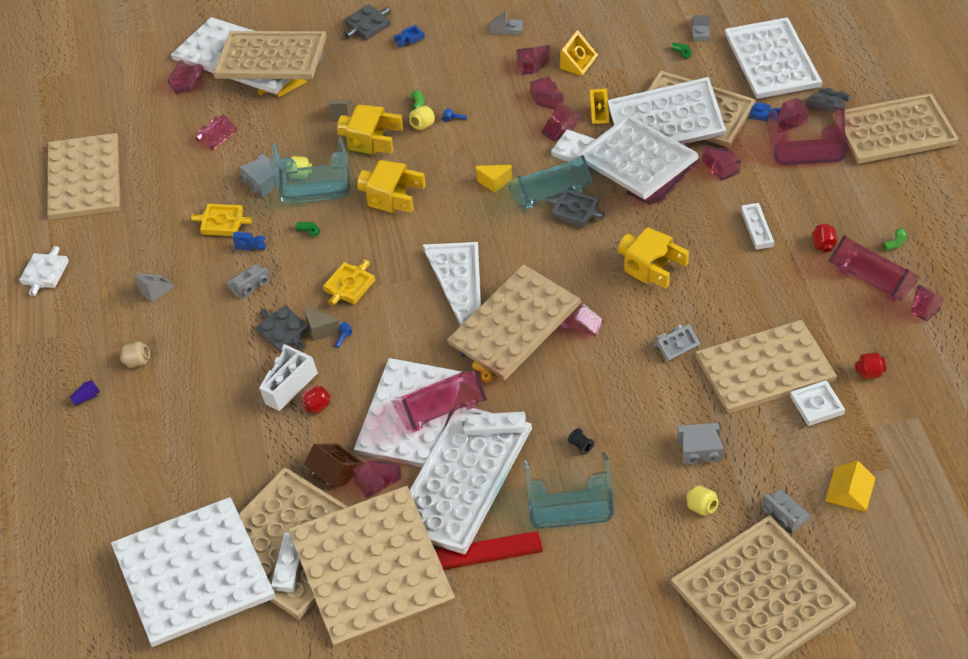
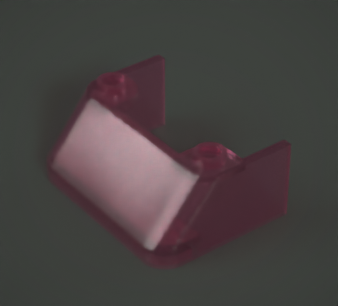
M835 107L836 125L824 127L822 139L788 141L786 131L778 128L777 112L769 111V138L774 160L780 165L842 161L846 155L845 108Z
M845 235L842 236L828 261L838 267V272L846 276L850 273L887 294L885 297L893 302L901 301L920 279L918 275L910 270L904 269L863 247Z
M476 370L452 375L391 401L406 430H411L413 433L423 429L422 425L430 420L459 408L466 407V410H470L478 406L477 402H484L487 398Z

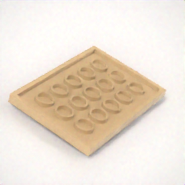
M230 31L214 70V77L217 79H313L327 37L326 31Z
M660 71L648 91L693 80ZM712 86L726 128V135L705 140L730 148L747 120L756 99Z
M932 93L841 110L837 113L833 112V118L858 164L957 145L959 142L958 136Z
M117 133L48 142L47 216L49 220L120 211L119 141Z
M523 264L447 341L451 346L503 380H506L581 304V299Z
M803 320L696 351V358L727 414L788 396L792 391L826 380L828 383L834 382L837 378L836 373Z

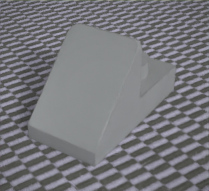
M504 10L491 21L489 34L522 36L523 20L507 19V10Z
M693 15V41H710V15Z

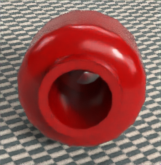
M820 224L812 232L814 247L824 253L831 252L838 244L836 230L829 224Z
M876 352L861 354L859 360L855 362L856 372L860 373L863 379L880 378L883 372H886L885 358Z
M313 385L302 395L304 402L301 405L308 413L312 411L314 414H319L330 405L329 398L331 396L322 385L320 387Z

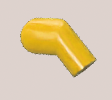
M476 361L473 362L472 369L481 373V378L484 382L489 383L494 379V373Z

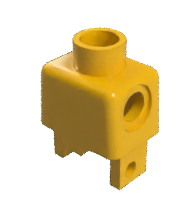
M357 105L351 116H340L337 133L339 136L346 137L347 147L351 151L373 156L376 151L392 154V137H386L383 134L385 129L402 131V115L385 113L384 107Z
M379 160L373 171L362 170L357 183L358 190L366 192L369 207L389 213H394L396 209L412 213L414 209L413 198L405 194L407 187L410 186L424 190L426 186L424 173L408 170L407 164Z
M648 227L637 237L629 233L626 234L618 247V253L624 255V271L647 285L653 282L667 289L670 282V273L663 270L667 263L672 260L686 267L689 261V251L674 244L673 237Z

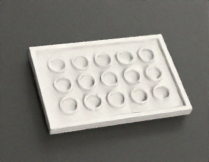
M788 18L725 29V36L756 99L822 87V80Z
M709 77L608 100L614 125L630 115L682 145L726 135V128Z
M630 115L626 116L576 154L578 160L644 200L699 159L697 152Z
M389 358L354 447V454L423 468L448 424L464 378V372Z

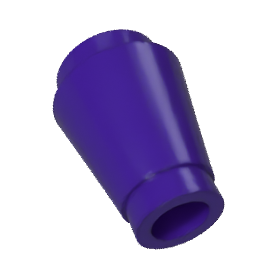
M92 380L85 381L70 398L77 406L97 397L100 391Z

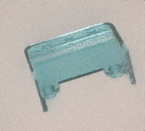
M342 138L338 139L336 153L331 156V165L297 168L296 162L291 158H280L277 145L273 144L270 163L281 201L288 204L344 198L349 194V159Z
M582 155L572 161L523 177L521 175L506 183L518 206L526 210L534 207V203L545 200L548 195L554 197L563 194L565 189L575 192L583 191V187L593 183L585 157Z
M601 452L603 473H595L589 477L587 482L588 490L547 494V488L543 481L539 479L531 480L528 460H523L529 516L534 527L550 528L606 522L612 518L614 510L610 460L606 452Z

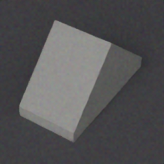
M137 273L135 276L140 294L151 302L157 300L174 285L161 275Z

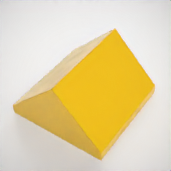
M578 30L574 32L560 50V69L582 76L598 54Z
M858 460L836 466L825 502L866 513L875 477Z

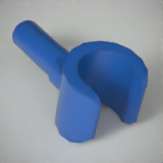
M447 108L443 112L442 120L445 122H449L451 118L466 120L467 116L456 114L452 109Z
M342 322L339 326V331L342 333L335 344L337 348L340 347L346 336L352 334L351 326L347 322Z

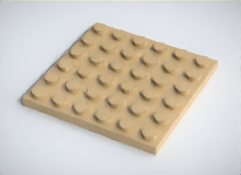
M285 467L239 513L240 519L271 585L284 532H289L288 529L348 507ZM301 563L294 592L274 591L275 598L269 600L298 620L312 607L316 601Z
M408 486L288 529L333 647L455 601L453 591Z
M770 515L673 577L670 583L738 659H783L850 613L857 605Z

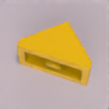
M607 88L590 90L589 109L592 124L609 123Z
M512 165L476 166L477 181L495 193L512 180Z

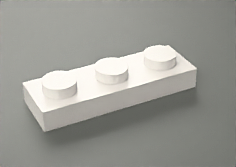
M759 203L742 205L741 213L755 249L774 247L773 237Z
M525 412L465 415L464 433L465 436L524 433L526 415Z
M284 532L271 586L273 591L293 593L300 560L289 532Z

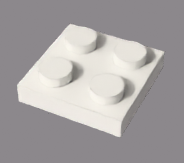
M567 129L552 149L551 156L583 167L585 163L578 160L576 154L596 139Z
M827 380L790 393V398L808 426L845 414V408Z

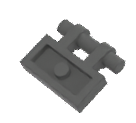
M819 88L817 93L806 99V106L837 113L845 107V101H851L852 96L844 91L836 92L831 88Z

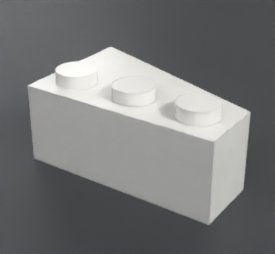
M285 344L282 347L280 357H276L274 361L275 365L272 371L269 370L259 388L265 404L278 411L318 374L313 357Z

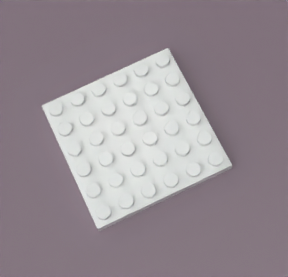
M231 497L111 542L151 647L275 598L272 586Z

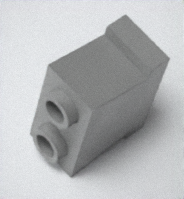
M264 154L257 156V160L240 166V178L243 183L248 184L252 191L258 193L262 198L277 186L282 187L285 185L283 171Z
M718 423L678 426L677 441L678 445L682 444V464L723 461L724 448L719 438L720 428Z

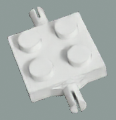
M53 246L49 254L34 253L19 279L21 285L32 286L28 292L30 296L35 297L40 288L56 287L69 262L67 256L58 255L59 247Z

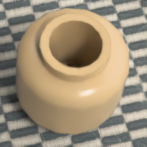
M140 341L124 345L120 353L121 362L128 368L144 366L150 358L148 346Z

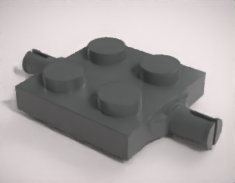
M368 4L345 18V24L351 29L345 32V37L349 39L353 35H358L367 41L391 26V21L385 17V15L390 13V9L386 7L378 11Z
M565 189L558 198L548 195L545 200L546 203L555 205L551 212V218L585 228L592 217L601 220L605 217V212L595 210L599 204L598 198Z
M286 305L273 314L266 308L261 310L260 314L266 320L259 324L256 330L280 353L284 344L287 346L295 345L300 351L306 348V344L300 339L310 330L309 326Z

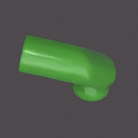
M419 90L411 93L410 97H413L412 100L415 101L411 108L413 111L423 106L425 99Z
M903 228L896 230L894 240L883 242L884 251L901 247L907 238V233Z

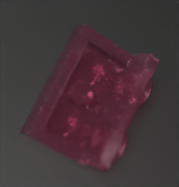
M180 60L167 82L176 94L190 92L194 89V85L200 78L204 68L201 64L187 67L184 61Z
M222 114L219 118L215 116L209 122V126L206 127L204 125L197 132L196 140L198 142L203 140L211 150H214L235 133L238 128Z

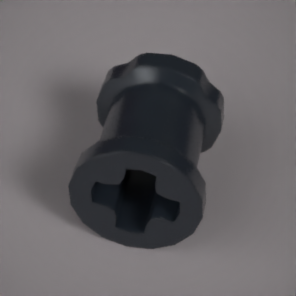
M580 428L572 431L568 437V442L579 448V452L584 455L595 444L594 440L588 439Z

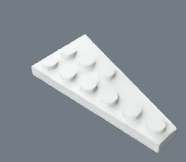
M478 242L423 245V250L461 326L481 306Z

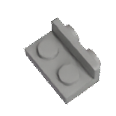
M255 264L226 282L227 287L241 300L270 281L269 271L266 267L260 268Z
M681 324L673 328L672 333L668 335L663 333L656 337L657 341L652 346L654 348L658 347L666 362H669L698 347L701 343L690 324L684 327Z
M781 489L771 496L767 493L763 496L762 507L768 515H772L781 527L786 528L791 533L810 519V514Z

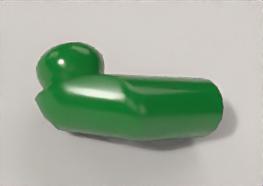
M672 43L671 50L680 52L681 56L685 59L691 57L692 51L688 45Z
M296 222V231H306L312 237L319 235L320 229L314 222Z

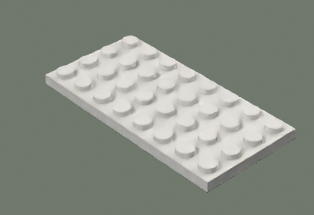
M211 17L171 54L172 59L214 73L229 32L253 30ZM232 79L273 94H277L290 81L289 79Z
M458 404L412 485L410 493L432 544L466 554L532 430V425L526 422L524 433L465 436V415L490 414V412Z

